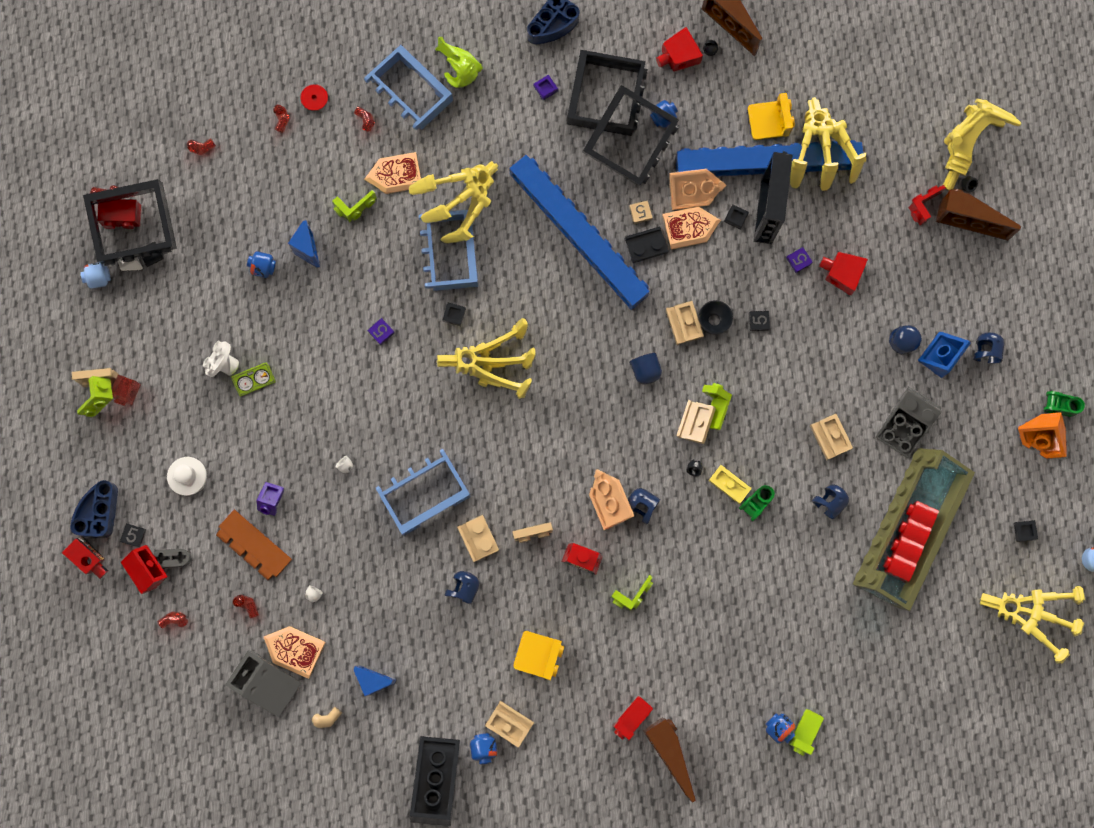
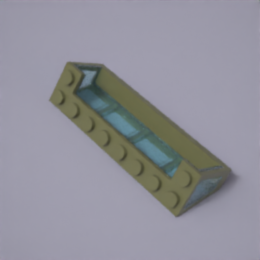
M918 448L913 455L908 469L905 471V476L897 488L896 495L888 507L880 528L872 540V545L865 555L859 571L856 573L853 585L899 609L910 611L975 472L943 450ZM919 501L939 510L914 573L910 581L905 583L886 574V568L883 565L886 558L892 556L893 550H891V546L895 539H899L900 532H898L902 521L906 522L907 520L906 510L909 504Z

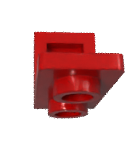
M936 185L927 191L928 194L924 196L920 194L912 199V203L908 208L911 211L913 220L918 222L920 226L931 218L923 203L941 194L946 189L945 185L939 188Z
M637 696L613 724V727L616 728L614 733L622 740L625 737L630 740L634 735V731L651 713L653 708L640 696Z

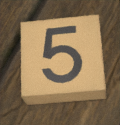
M648 201L629 206L634 224L652 220Z

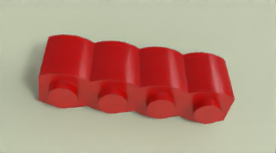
M919 501L909 504L906 510L907 520L906 522L902 521L898 532H900L899 539H895L891 546V550H893L892 556L887 557L883 565L886 568V574L905 583L910 581L939 510Z

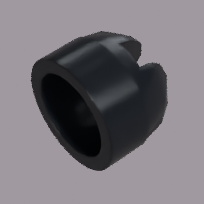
M708 40L703 47L704 53L708 56H713L717 53V42L715 40Z
M966 176V178L962 179L961 186L964 190L973 192L978 186V180L972 176Z
M693 459L688 463L686 471L692 476H699L702 473L703 465L699 460L695 461Z

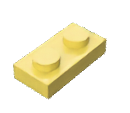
M722 465L718 467L708 480L738 504L743 501L752 489Z

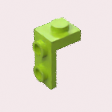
M371 190L349 209L337 196L332 201L335 207L333 210L339 217L344 216L348 222H351L352 220H357L366 207L370 208L373 206L377 197L375 192Z
M90 377L91 397L77 410L78 415L94 417L113 399L110 378Z
M717 383L704 385L702 392L713 398L711 406L716 408L709 429L720 430L732 394L724 390V387Z
M649 575L633 600L615 590L611 596L614 599L612 603L621 609L623 607L628 610H632L633 607L637 609L643 600L640 598L643 591L647 593L653 585V582H651L653 577Z
M805 709L794 732L795 736L789 742V745L794 747V752L802 756L805 753L812 755L814 747L811 745L824 720L822 716L809 709Z

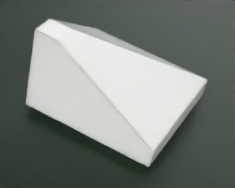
M138 257L134 258L135 260L132 262L118 261L121 271L141 270L143 267Z

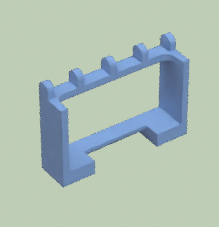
M402 45L397 47L364 78L366 83L371 81L379 85L375 90L378 94L384 90L391 97L388 102L390 106L397 103L405 110L401 117L405 119L410 115L416 121L412 126L415 130L418 128L422 130L453 101L452 93ZM399 60L422 77L440 98L421 118L379 79Z
M468 210L449 211L452 217L438 222L464 220ZM427 223V230L420 231V236H428L429 248H423L422 254H429L430 266L423 267V272H431L432 282L425 283V288H433V291L478 287L473 237L466 241L470 279L436 282L431 223ZM471 224L470 228L468 229V231L471 233V235H473V226H472V224Z
M443 449L440 450L442 458L433 463L428 458L424 459L428 466L416 473L410 467L408 471L411 476L397 483L394 477L391 478L394 485L382 492L379 486L376 487L378 494L403 536L417 529L421 523L450 506H456L471 497ZM446 462L462 490L402 525L386 496L441 463Z

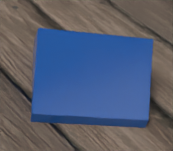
M307 220L302 221L288 244L296 256L316 268L320 267L313 232Z
M939 331L918 361L942 378L952 370L971 342Z
M355 666L353 669L364 696L374 694L396 683V679L362 666Z

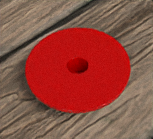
M309 85L301 93V103L308 110H319L328 101L327 91L320 85Z

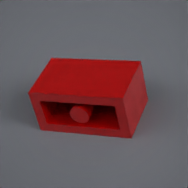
M119 199L98 204L97 221L106 229H115V227L134 229V227H140L141 204L136 199Z
M147 545L132 550L121 561L124 569L141 594L156 589L168 577Z

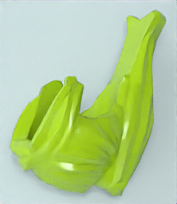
M438 37V46L435 50L442 52L448 57L446 61L451 64L457 73L455 78L448 72H445L444 76L447 82L453 87L462 88L475 81L478 72H481L483 69L477 59L468 51L445 43L443 37Z

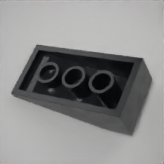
M420 736L410 809L411 823L451 826L460 740Z

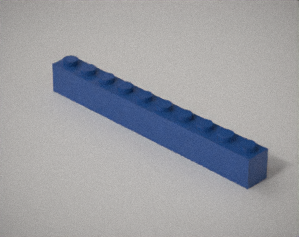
M851 140L850 142L857 155L863 154L862 142ZM830 141L831 162H838V170H851V161L837 141ZM819 142L810 143L803 159L804 162H807L805 172L822 171V166L825 162L822 146ZM793 143L787 146L774 144L767 147L755 145L754 147L747 148L746 146H737L735 148L723 146L717 149L703 147L698 150L684 148L676 153V172L708 169L715 176L764 174L773 152L782 153L785 151L793 155L792 161L793 159L798 160L802 146L800 143Z
M527 155L522 157L509 168L511 177L631 310L648 297L650 292L648 290L649 286L643 280L640 281L636 277L637 274L632 267L626 266L623 257L611 249L612 246L609 241L603 240L599 236L598 229L594 225L590 226L586 216L574 208L575 204L572 200L566 199L562 195L563 191L558 185H553L550 181V176L538 168L539 165L534 158L530 159Z

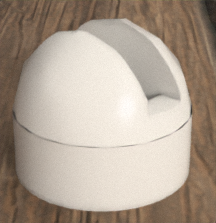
M344 456L338 461L336 468L342 473L350 472L348 468L352 469L353 463L347 456Z
M309 585L305 596L310 602H316L320 599L323 592Z

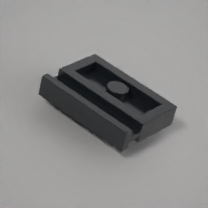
M660 226L625 236L624 238L632 263L669 252Z

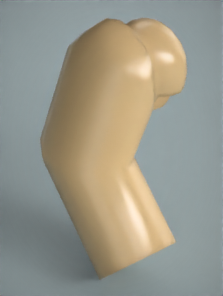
M334 707L326 716L315 714L312 717V723L317 728L331 727L342 712Z

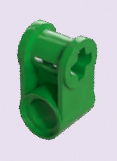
M1056 391L1046 392L1048 397L1047 404L1043 409L1046 413H1062L1063 416L1073 417L1081 413L1085 408L1084 401L1079 397ZM1070 403L1076 406V411L1070 408Z
M767 485L761 486L752 496H749L739 509H743L753 522L775 496L773 488ZM761 490L769 492L768 500L761 498Z

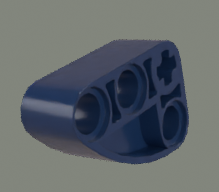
M547 0L527 27L528 41L536 45L544 44L567 35L579 23V8L569 0ZM573 14L575 17L571 18L568 15ZM543 18H548V19H550V20H549V21H543L542 19H543ZM532 32H539V34L533 35Z
M102 480L82 497L72 516L70 525L72 533L91 538H108L111 536L114 528L118 488L114 483ZM109 485L110 491L104 495L103 490ZM107 505V512L102 514L101 508ZM82 523H85V530L83 532H80V525ZM99 527H105L104 531H99Z

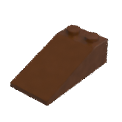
M704 0L702 10L755 56L761 44L762 36L741 0Z
M951 189L940 201L936 218L938 223L1007 241L1021 230V225L974 196L964 193L961 189Z
M662 717L643 730V732L686 797L693 803L696 799L678 736L675 733L677 728L671 719L666 720Z

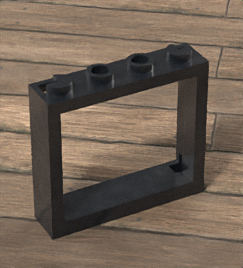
M580 50L567 115V125L596 129L600 122L598 119L576 116L586 63L638 73L634 93L643 97L645 85H641L642 79L646 80L648 69H644L646 61ZM634 100L632 101L628 125L608 122L603 131L632 136V131L637 130L638 119H635L636 113L640 114L641 105Z
M621 85L582 152L636 185L641 186L642 183L646 184L650 177L648 172L651 167L655 168L660 160L658 155L661 150L664 152L670 142L667 140L670 134L674 136L679 128V125H677L679 119ZM624 95L670 122L639 177L592 150Z
M785 151L782 153L773 152L761 178L753 242L772 244L785 222L793 158L792 154H788Z
M156 179L83 195L98 263H102L104 266L116 265L117 261L132 262L136 257H142L143 259L151 258L155 253L160 252L161 255L172 252L171 250L177 249L164 185L160 180ZM155 192L165 242L105 255L94 205Z

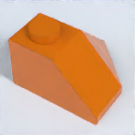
M1062 413L1041 414L1018 427L1022 445L1028 448L1031 446L1041 451L1040 455L1045 458L1067 456L1066 428Z

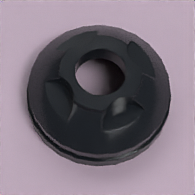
M709 301L700 309L698 315L699 324L709 334H722L732 325V310L722 301ZM712 315L718 316L720 323L718 325L710 324L709 317Z

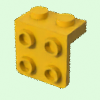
M787 93L779 94L777 101L748 106L750 128L754 140L790 135L795 127V120L793 116L791 117L790 110L792 109L791 100L787 97Z
M524 631L513 667L516 670L551 680L552 676L556 677L559 665H555L557 657L561 658L564 646L561 645L562 641Z

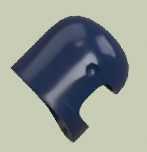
M911 325L900 326L894 329L889 336V343L892 349L899 354H908L915 351L922 341L919 330Z
M992 332L983 333L978 336L976 341L978 352L974 353L973 360L981 362V358L989 357L988 363H1001L1004 352L1003 337ZM982 345L991 346V351H981Z
M656 353L646 354L629 361L634 376L640 384L654 383L662 375Z
M832 484L825 488L823 498L815 496L811 501L818 508L821 505L827 507L828 510L824 514L831 519H835L847 507L849 497L843 488ZM829 495L834 497L831 502L826 501Z
M643 488L634 490L628 498L632 511L642 515V522L646 525L650 521L653 510L661 500ZM638 503L646 505L648 508L647 513L637 509L636 505Z
M459 571L453 576V579L457 581L455 589L453 591L446 589L444 596L459 598L465 603L472 604L479 589V579L472 573Z

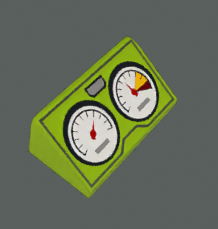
M267 362L231 377L240 397L276 382Z

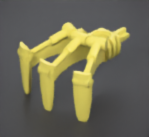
M816 98L808 100L809 110L804 118L805 124L802 132L805 135L801 145V153L798 160L793 159L791 187L798 188L803 180L807 167V162H804L803 159L812 135L818 136L824 155L825 164L822 166L821 190L825 191L831 187L838 170V162H831L830 136L838 142L850 159L852 168L849 182L850 184L854 183L866 162V153L857 155L850 142L851 139L845 130L847 124L844 120L836 122L834 119H831L827 108H820L819 100H816Z
M982 99L975 100L977 106L968 105L965 108L964 112L967 118L960 125H957L944 139V143L948 145L947 149L950 153V158L945 166L949 173L943 183L947 190L954 188L959 175L966 176L972 163L974 144L980 133L989 124L1002 128L1006 123L1015 126L1021 125V122L1013 114Z
M491 161L486 166L476 165L473 168H465L461 170L462 173L436 180L433 174L428 175L409 187V193L417 195L437 189L436 185L457 181H464L466 183L464 190L447 205H439L421 216L422 221L425 223L447 220L452 217L449 210L472 196L471 204L463 223L457 231L441 238L442 242L467 241L474 237L468 229L474 219L479 216L483 207H488L491 203V200L486 195L487 190L494 183L491 176L498 170L497 163L494 164Z
M520 319L513 326L511 332L489 343H481L476 348L470 346L469 350L467 347H463L462 350L456 348L455 355H437V367H455L456 374H459V372L467 374L469 372L470 376L480 378L478 384L487 387L488 384L497 387L502 386L516 390L518 399L525 398L532 382L531 378L519 384L495 376L490 372L492 368L505 367V365L522 364L525 370L529 369V367H532V362L536 355L535 348H531L521 357L491 358L489 357V352L514 336L516 339H523L528 327L526 319ZM462 358H468L471 364L463 363Z
M1077 586L1073 589V593L1056 594V592L1042 593V590H1032V596L1023 597L1020 594L1018 599L1015 598V594L1007 596L1006 592H1004L1003 599L982 594L980 605L999 610V618L1002 615L1004 620L1008 621L1009 618H1012V624H1016V622L1020 624L1023 632L1027 635L1031 633L1055 654L1054 658L1057 664H1062L1069 657L1068 649L1061 648L1058 650L1046 639V636L1037 628V622L1043 619L1071 629L1074 637L1081 635L1084 622L1081 619L1074 620L1071 623L1057 618L1056 615L1043 611L1044 607H1042V604H1044V601L1073 599V602L1079 605L1085 600L1083 588ZM1008 603H1013L1016 605L1017 610L1015 612H1008L1005 606ZM1034 603L1033 609L1021 607L1023 604ZM1018 614L1028 615L1030 619L1026 622Z

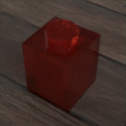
M117 375L112 387L114 403L124 407L126 404L133 405L141 384L135 380Z

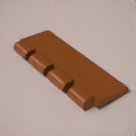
M235 509L218 526L220 530L216 536L225 544L233 539L229 547L240 557L247 551L248 553L243 559L254 569L262 564L258 572L268 581L273 575L277 577L292 561L286 553Z

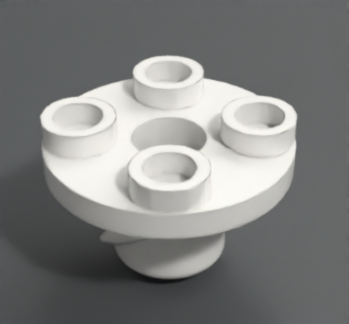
M217 341L213 347V353L205 359L203 367L206 368L205 373L209 377H214L219 371L230 376L238 369L239 361L229 355L231 348L229 343Z
M182 457L172 463L167 473V481L170 488L184 496L194 495L201 491L207 480V472L204 465L192 457Z

